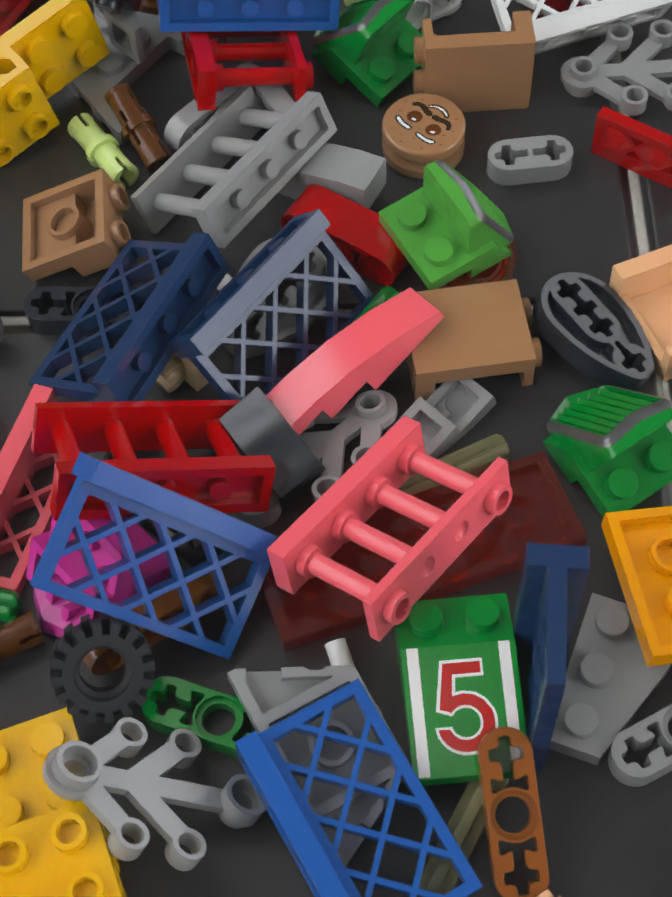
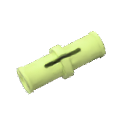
M80 113L87 126L81 122L77 115L73 117L68 124L67 131L86 151L85 154L87 155L86 159L95 168H103L116 184L120 183L125 189V184L121 181L120 176L129 187L132 186L139 176V170L120 151V144L117 139L111 134H105L88 113Z

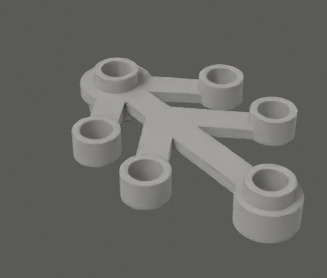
M666 19L655 20L650 26L648 38L622 63L607 64L617 52H623L630 48L633 37V29L630 25L623 22L611 24L607 29L606 40L588 57H573L562 65L560 79L564 84L565 90L576 97H588L596 92L619 105L620 109L628 115L642 114L646 110L649 95L663 102L664 106L672 111V83L668 85L657 79L672 77V59L650 61L662 49L672 46V22ZM624 80L631 85L622 88L613 81Z
M383 390L363 392L357 395L350 403H347L333 419L322 411L306 428L309 429L315 424L340 423L331 431L300 434L326 468L321 473V477L316 479L312 485L311 490L315 502L343 475L345 446L361 433L360 446L355 448L351 454V462L354 465L393 426L398 415V406L393 395ZM272 488L268 511L240 513L242 520L258 528L273 524L282 512L280 496Z
M132 717L119 719L109 734L92 745L83 741L73 740L59 745L50 751L42 767L45 783L59 797L69 801H82L110 832L107 839L110 852L122 861L137 859L149 843L150 833L142 821L129 817L109 793L124 795L168 842L165 847L167 861L172 867L180 871L194 869L205 855L207 844L204 837L195 829L188 828L167 804L218 813L224 824L235 829L254 825L266 810L246 774L233 776L223 789L162 777L174 767L178 769L190 767L201 752L202 745L200 739L188 729L180 728L174 730L163 746L128 770L105 765L117 756L123 758L135 757L148 739L146 727L142 722ZM122 734L130 736L133 741L127 740ZM177 745L182 746L187 752L181 751ZM122 834L130 836L135 841V844L124 840ZM179 844L188 847L192 854L184 852Z

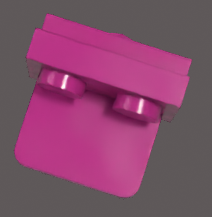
M53 516L50 531L32 537L26 578L31 581L57 523V521H54ZM111 518L80 520L84 534L112 522ZM138 523L125 528L134 553L157 543ZM73 531L71 532L68 541L75 539ZM116 533L89 544L97 570L125 558ZM79 549L59 559L51 577L52 580L67 585L88 575ZM165 553L138 564L147 589L166 580L171 574ZM129 569L102 581L108 600L113 603H118L137 594ZM93 586L82 590L96 596ZM37 588L33 590L41 630L49 635L62 638L64 628L70 623L74 626L78 625L80 617L90 614L91 619L100 618L99 611Z

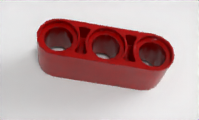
M310 184L280 218V224L283 228L294 216L320 209L331 224L325 230L355 271L379 285L389 286L393 284L409 263L380 224L378 213L321 185Z

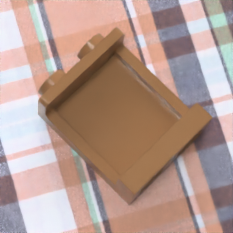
M531 10L512 11L511 31L434 35L431 18L422 19V36H415L413 39L415 64H421V69L413 70L414 94L429 93L445 97L456 104L462 112L529 108L536 48Z
M517 279L417 291L420 296L437 308L445 317L407 356L415 401L419 396L426 401L435 391V384L441 382L519 373L522 386L533 385L535 367L542 366V349L539 338H531L529 327L532 326L531 304L528 297L521 298Z

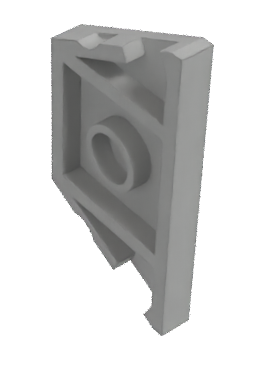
M354 665L326 666L321 670H309L305 667H281V671L246 672V668L233 669L227 673V678L258 734L359 679L397 742ZM354 699L332 710L327 730L361 739L366 719ZM323 716L307 725L320 728ZM370 728L367 741L380 744ZM293 732L275 742V745L285 762L309 768L317 738ZM324 740L316 770L350 779L358 749ZM364 751L356 781L391 790L396 770L388 757ZM293 775L303 792L306 778ZM313 780L307 802L314 814L339 820L347 789ZM354 791L346 823L371 829L387 805L388 800ZM322 826L333 846L337 830ZM343 832L337 855L344 867H346L364 840L363 837Z

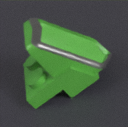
M435 160L424 166L423 187L379 211L380 224L429 290L438 289L464 273L473 278L511 256V251L507 246L513 242L514 236L503 212L473 183L444 161Z

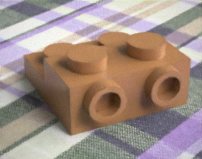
M102 168L23 199L22 272L33 282L74 267L83 277L109 268L127 242L131 240L129 229L122 220V212L130 208V200L125 188L120 183L116 184Z

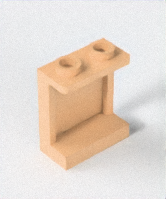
M671 244L613 265L609 286L623 299L641 325L650 344L655 371L662 382L672 379Z

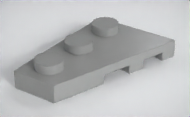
M592 593L566 671V687L549 746L551 750L597 766L610 750L615 737L625 730L635 717L638 709L654 688L659 685L672 664L646 666L626 603Z

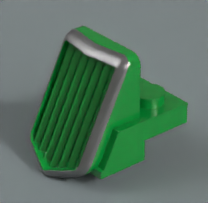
M363 0L339 11L338 30L316 31L312 38V44L317 49L312 52L311 56L341 86L349 80L378 107L413 76V70L421 69V64H415L413 39L415 36L422 35L405 19L415 0Z
M604 385L565 397L548 420L547 430L551 436L542 441L569 483L572 484L578 480L602 518L608 512L630 510L672 482V433L666 426V423L672 420V401L633 390Z

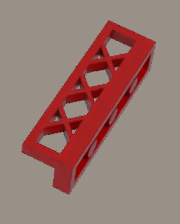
M603 106L596 117L591 153L672 189V136Z

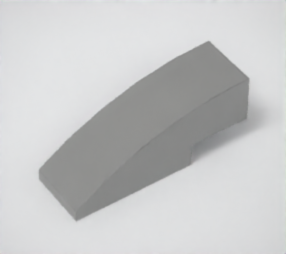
M325 143L278 193L296 200L307 186L318 184L370 209L386 184V158L359 149Z

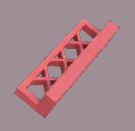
M34 384L0 452V555L15 549L19 558L10 579L0 576V588L17 591L19 594H21L27 581L26 572L32 537L50 531L52 522L50 504L53 484L35 491L31 480L36 471L54 464L55 461H60L58 453L33 454L31 450L35 403L58 402L53 388ZM27 489H28V491H29L30 494L24 496L25 493H26V491H27ZM46 501V504L43 508L41 503ZM36 506L40 514L36 525L14 535L10 527L14 515ZM6 532H7L9 538L3 540V538H4V536H5V534H6ZM26 544V546H25V548H24V550H23V552H22L20 546Z

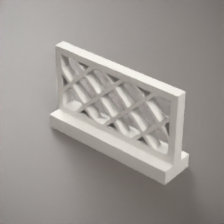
M490 0L501 32L511 31V19L507 11L511 0H505V2L504 0ZM515 0L534 10L532 22L536 40L535 54L605 34L608 27L616 22H623L633 26L660 18L672 6V0H573L568 10L558 12L545 5V0ZM578 2L583 4V6L576 8ZM539 13H540L541 15L545 16V17L536 19Z

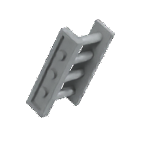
M243 86L130 196L150 233L157 234L178 214L196 218L203 232L209 233L215 245L219 248H225L337 131L321 92L307 91L285 113L262 110L252 87ZM262 128L269 129L258 141L251 140ZM234 156L241 157L230 170L222 169ZM205 185L213 186L201 199L193 198Z

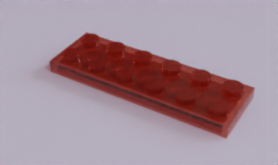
M544 451L508 462L510 486L513 491L508 508L502 515L494 517L418 601L436 599L522 569L527 542L573 546L586 545L588 536ZM484 471L472 475L479 478ZM440 485L412 496L447 511L462 494ZM386 507L378 509L365 522V524L412 547L430 529ZM352 541L344 543L330 557V559L376 583H379L396 565ZM270 565L261 590L284 651L367 623L361 600L316 576L309 579L292 595L276 585Z

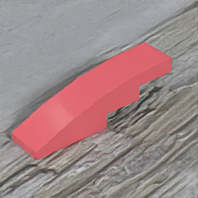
M409 287L368 311L327 340L289 372L267 396L291 427L300 435L322 411L333 419L366 382L373 389L377 390L445 316Z

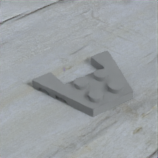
M136 12L146 61L138 64L111 44L107 22L94 13V18L111 53L67 84L78 98L82 97L92 109L93 115L100 123L104 122L111 130L112 136L121 145H124L127 141L121 133L122 126L118 118L104 99L105 94L112 87L121 83L125 85L128 83L131 86L169 49L185 56L180 32H160L158 15ZM211 38L216 39L217 44L228 43V38Z

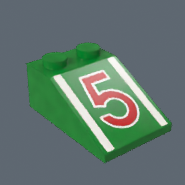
M500 593L417 601L412 606L407 618L401 624L395 625L396 649L411 767L422 786L479 781L476 749L479 740L487 731L496 727H512L521 731L526 736L515 637L507 594ZM506 736L498 738V747L489 750L488 757L490 761L500 762L503 779L512 778L510 762L515 758H520L519 747L509 746Z

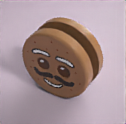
M412 94L397 100L387 109L382 121V152L386 162L398 173L416 179H423L424 166L435 160L444 161L452 168H455L464 154L466 131L464 115L460 108L452 101L435 94Z

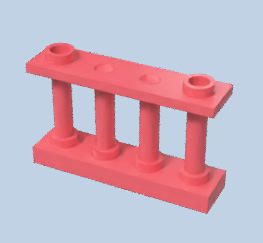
M403 416L267 548L276 585L294 595L309 579L316 576L361 600L370 637L380 642L395 625L401 624L407 618L412 606L494 517L500 516L506 511L513 494L512 487L510 486L508 460L498 457L478 478L427 455L421 423ZM419 474L461 493L462 496L447 511H444L399 490V488L411 476ZM386 507L430 529L412 547L365 524V522L378 509ZM352 541L396 565L379 583H376L330 559V557L344 543Z

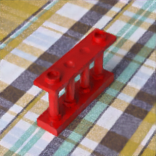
M296 31L180 32L198 111L216 110V92H223L224 87L289 85L295 103L306 93V89H312L313 65L311 61H305ZM274 36L276 42L217 44L216 39L211 38ZM281 60L283 67L223 68V65L218 64V62Z
M240 400L35 403L31 442L32 453H58L60 461H55L50 504L54 521H58L77 478L71 471L80 452H112L114 460L101 461L223 513L268 511L276 466L270 455L240 456L235 446V440L219 421ZM186 449H214L217 456L189 457ZM163 450L166 458L137 459L134 451ZM88 494L78 518L79 520L109 519L110 515L104 500ZM118 507L121 517H124L132 513L131 511Z

